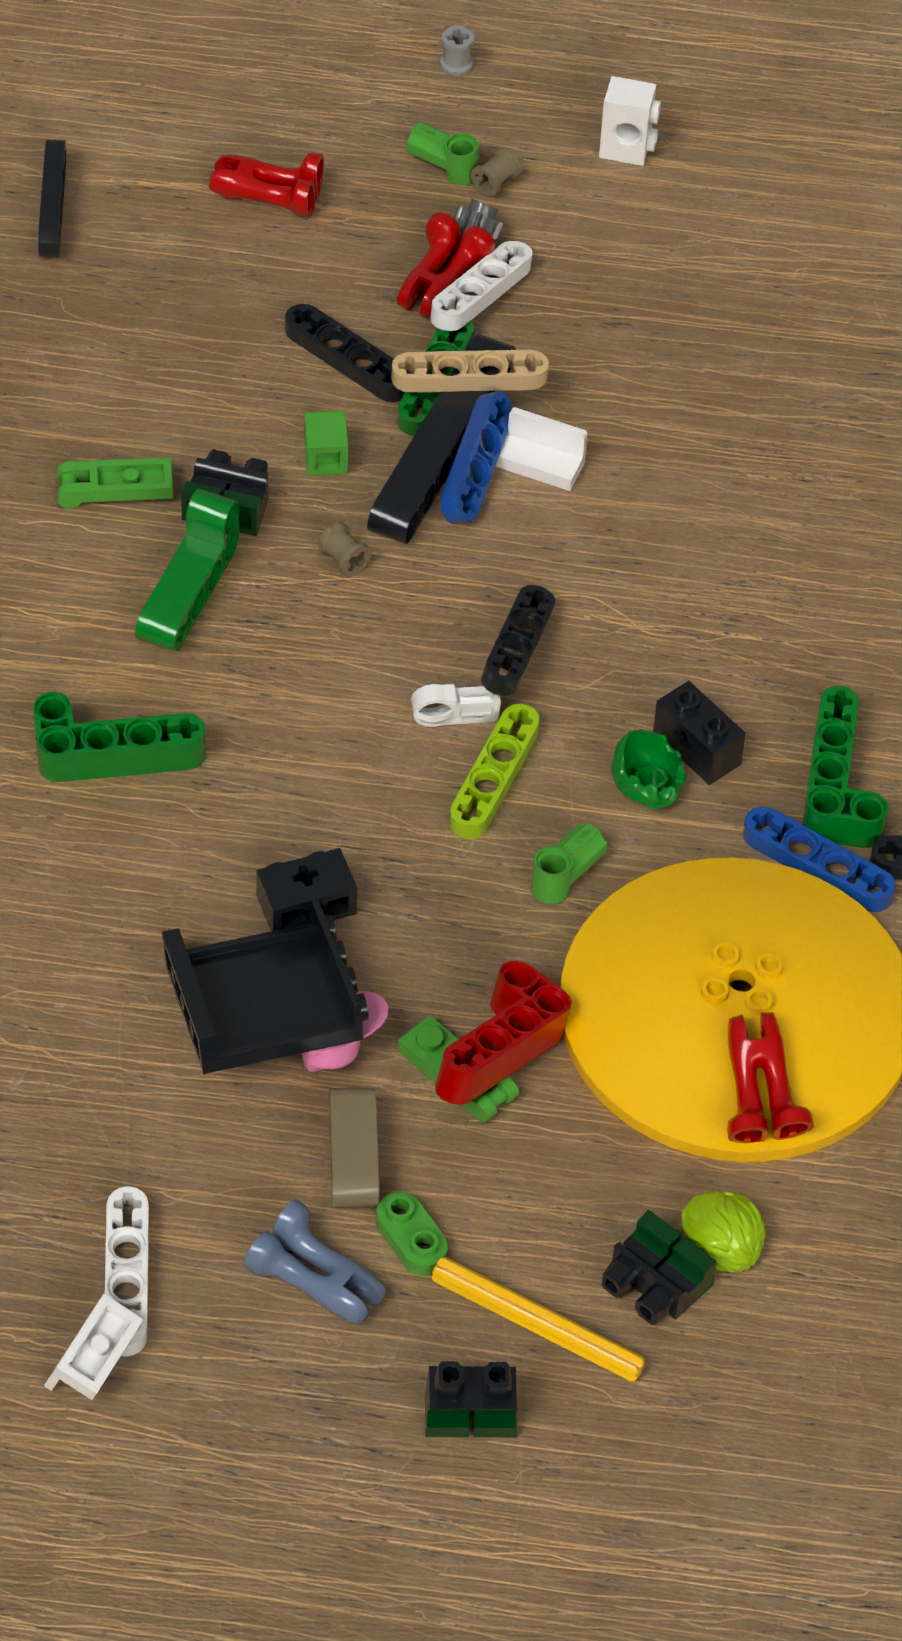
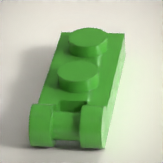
M171 457L68 461L61 463L57 467V481L61 485L58 488V503L64 508H76L84 502L173 499Z
M429 1015L398 1040L397 1051L436 1083L444 1050L457 1041L458 1038ZM506 1077L488 1089L487 1093H482L472 1101L460 1105L480 1122L485 1123L496 1115V1108L502 1103L509 1104L518 1097L519 1089L510 1077Z

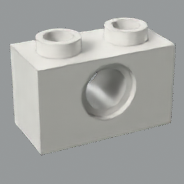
M611 76L603 105L599 158L644 166L647 152L655 151L658 138V129L652 128L653 123H658L661 110V101L655 100L657 84Z

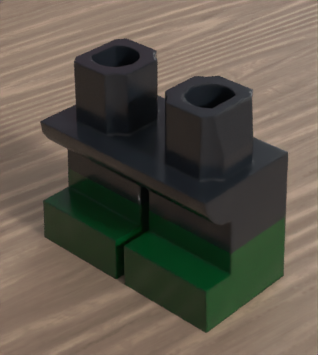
M215 449L209 452L206 459L197 458L193 477L190 482L186 481L181 492L182 520L186 521V512L190 499L195 490L200 488L238 501L239 533L257 536L268 503V463L265 460L251 458L246 461L244 468L231 465V456L227 452Z
M648 1209L637 1221L635 1231L623 1243L619 1242L614 1246L612 1262L603 1273L602 1287L615 1298H621L631 1287L635 1288L642 1294L636 1301L635 1310L646 1322L654 1325L667 1315L676 1320L713 1286L717 1261L686 1237L680 1240L681 1234Z
M441 1361L438 1366H429L425 1391V1437H469V1411H473V1437H517L516 1367H509L507 1362H489L486 1366H462L459 1362Z

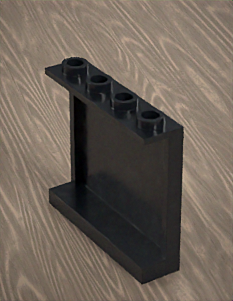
M318 899L311 900L313 923L186 949L179 928L161 932L166 968L203 1074L364 1040L362 1021L369 1020L366 999L363 993L356 994L358 993V986L352 966L347 967V957L342 940L336 941V929L332 915L324 916Z

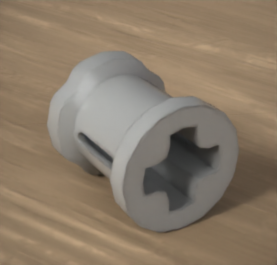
M450 26L441 34L444 53L440 57V67L443 72L451 76H463L470 73L473 69V58L470 55V48L474 45L475 35L464 26Z

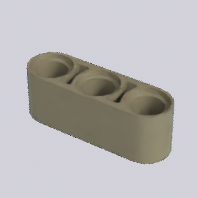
M330 1088L332 1207L378 1206L379 1166L376 1088Z

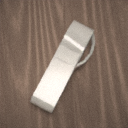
M430 684L418 688L412 694L411 703L414 720L418 724L425 727L495 722L499 718L501 699L500 695L489 692L484 686L455 688L454 684ZM442 703L438 707L424 708L429 704Z

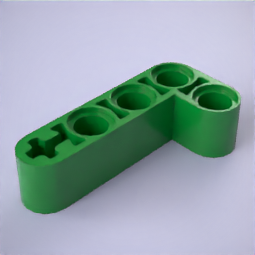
M200 488L195 490L186 512V535L139 615L135 629L137 639L175 652L181 648L235 553L239 540L238 501Z
M832 686L822 693L820 699L802 825L839 845L871 848L876 839L884 835L889 810L888 803L878 793L848 788L859 700L856 693L850 688Z
M47 692L37 697L34 702L33 714L38 767L41 775L52 782L190 770L197 768L205 760V725L203 720L196 715L181 713L74 723L72 704L66 695L59 692Z

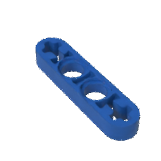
M503 391L482 394L476 400L441 496L442 513L451 524L472 521L476 519L508 433L509 413L513 408L511 400ZM481 434H482L483 439H484L485 449L483 448V445H482V442H481ZM470 466L473 471V480L470 475Z
M757 807L747 813L744 822L743 838L755 850L785 866L804 871L828 882L856 900L867 911L880 912L886 910L891 905L895 891V880L886 870L775 809ZM765 825H766V826H769V827L771 828V829L765 828L762 832L756 830V828L761 829V828H763ZM796 842L804 843L812 851L806 855H797L790 851L789 846ZM831 863H840L846 866L849 872L842 876H836L829 873L826 866ZM856 875L861 876V879L857 877L856 884H853L856 879ZM875 887L882 889V891L876 890L874 893L867 891V889L873 890Z

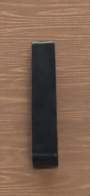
M476 334L466 351L516 350V348L510 344ZM485 366L480 369L486 375L500 373V370L494 366ZM455 368L451 376L459 374L460 371ZM496 391L440 392L375 500L369 514L367 530L405 544L410 542L450 474L476 400L482 394Z

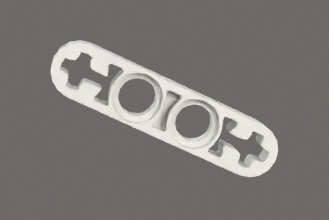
M507 241L500 244L491 254L485 256L432 300L431 323L444 331H454L464 327L530 272L532 262V249L530 246L519 241ZM486 275H493V276H497V277H500V278H490V277H487ZM463 293H474L477 294V296H470Z
M129 1186L113 1191L108 1197L106 1204L105 1294L144 1319L121 1356L124 1357L133 1356L142 1351L148 1338L149 1204L147 1196L143 1191ZM124 1205H133L132 1227H123L122 1211ZM131 1242L138 1245L140 1252L133 1258L125 1259L117 1256L114 1249L121 1243ZM126 1282L133 1283L140 1289L137 1296L127 1300L118 1298L113 1291L116 1286Z

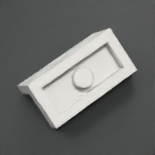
M513 407L509 413L508 434L495 467L571 491L585 464L588 433L584 429Z
M103 1294L47 1379L44 1387L52 1391L60 1379L87 1398L93 1400L144 1319L106 1294Z

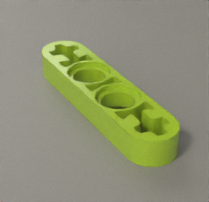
M513 704L503 711L451 805L450 828L460 838L475 839L487 831L538 737L540 718L538 712L533 707L526 704ZM520 722L526 723L520 727L517 738L512 736L513 726L519 725ZM504 749L512 752L515 757L510 761L503 762L496 760L492 754L497 750ZM481 780H489L496 783L498 788L492 792H481L475 787V784ZM475 804L477 806L476 817L472 816L469 821L463 820L462 818L469 816L472 805Z

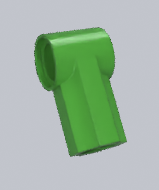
M418 122L411 129L410 136L406 141L407 152L445 169L446 177L454 184L468 185L473 183L471 171L477 165H480L479 142L474 136L466 133L451 136L421 122Z
M589 822L586 825L578 824L555 846L544 847L535 854L531 892L538 901L545 904H557L564 901L569 895L570 885L607 853L608 843L598 828Z

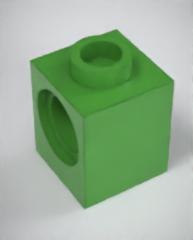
M345 411L305 412L304 443L307 476L348 474V439Z

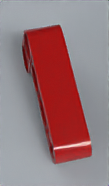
M508 961L503 963L499 969L490 1001L491 1009L496 1015L444 1050L435 1083L436 1094L448 1103L455 1105L466 1104L556 1045L562 1039L571 1009L572 1001L570 996L525 962Z

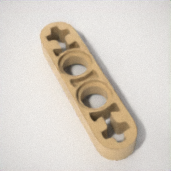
M537 350L406 352L396 356L393 360L391 380L393 385L403 392L534 390L544 386L547 382L549 361L543 353ZM485 366H494L500 370V373L486 375L480 369ZM444 367H454L460 373L455 376H446L440 370ZM508 368H513L512 373H508ZM527 368H533V372L528 371ZM428 369H432V374H427ZM411 370L413 374H407L406 371Z

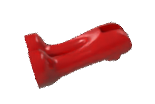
M308 153L300 167L283 168L244 156L221 155L215 162V170L211 173L209 189L215 193L222 194L226 199L244 198L287 208L297 216L310 217L314 212L315 199L319 198L321 191L324 156L319 153Z
M440 212L433 214L426 224L425 232L430 245L426 255L409 273L397 296V304L409 311L415 305L420 295L424 293L420 315L428 318L431 316L432 300L495 249V241L486 230L481 227L471 226L467 228L461 237L457 222L449 215ZM456 252L447 268L442 273L436 274L448 258Z
M760 1012L761 1039L748 1040V1032L742 1014L729 1018L728 1049L735 1078L738 1105L737 1115L731 1118L727 1125L728 1139L732 1142L746 1144L764 1142L769 1136L768 1125L763 1114V1106L758 1090L757 1069L759 1067L764 1071L767 1084L773 1138L776 1140L793 1138L814 1128L811 1111L806 1107L796 1105L793 1100L787 1074L783 1037L774 1012Z

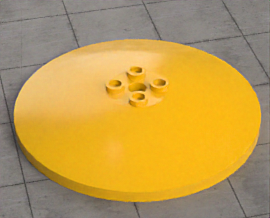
M734 857L690 860L660 868L627 883L603 901L583 923L573 939L566 956L560 988L570 996L572 1004L563 1032V1038L575 1068L596 1098L615 1116L641 1134L670 1148L695 1156L734 1162H766L808 1154L836 1143L867 1123L886 1104L902 1079V954L889 933L860 903L837 887L804 871L778 863ZM735 980H744L751 984L753 988L745 992L737 991L730 986V983ZM760 1012H774L783 1037L787 1074L793 1100L796 1105L806 1107L811 1111L814 1128L793 1138L784 1140L773 1138L767 1084L764 1071L759 1067L757 1069L758 1090L763 1106V1114L768 1125L769 1136L764 1142L747 1144L732 1142L728 1139L727 1125L728 1121L737 1115L738 1105L735 1078L728 1049L729 1018L742 1014L748 1032V1040L761 1039Z

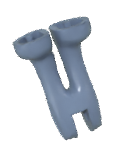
M297 1199L292 1200L280 1213L274 1225L273 1233L265 1231L257 1237L244 1260V1267L252 1273L277 1277L309 1295L340 1320H347L349 1323L356 1325L363 1322L369 1315L365 1304L359 1298L369 1304L379 1305L386 1294V1287L370 1271L354 1260L326 1246L310 1231V1210ZM285 1250L290 1251L298 1257L311 1263L318 1269L325 1272L328 1276H323L312 1271Z

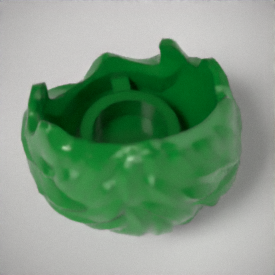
M634 729L630 730L617 743L611 763V774L619 791L625 797L650 809L664 808L672 805L678 798L679 789L683 787L686 781V773L681 754L670 746L666 736L648 730Z

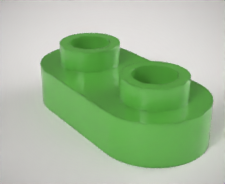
M393 1192L380 1200L376 1211V1225L379 1232L407 1270L416 1275H432L438 1260L441 1257H447L448 1244L441 1230L420 1201L409 1193ZM401 1209L407 1212L399 1215L395 1214L393 1210ZM420 1243H428L432 1247L428 1249L419 1248L417 1245Z

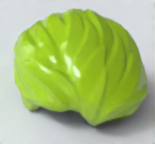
M708 1191L696 1195L685 1206L681 1214L684 1235L717 1261L716 1270L721 1272H742L743 1270H749L751 1266L755 1265L764 1246L766 1230L760 1212L751 1200L736 1192Z

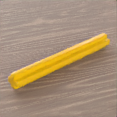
M441 1257L433 1269L432 1280L435 1283L628 1381H636L643 1371L645 1358L642 1355L448 1257Z

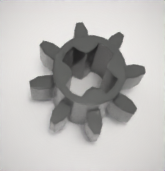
M471 199L468 208L459 205L453 218L461 226V237L467 228L477 226L486 230L493 239L497 240L503 226V222L495 219L498 209Z

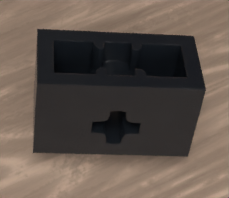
M689 680L657 700L653 732L665 735L670 746L675 751H679L681 759L708 785L716 782L741 765L746 733Z
M341 848L326 852H314L307 857L284 863L276 862L268 865L266 868L256 870V896L271 931L313 923L311 900L316 899L320 903L324 916L332 915L333 920L357 914V886Z

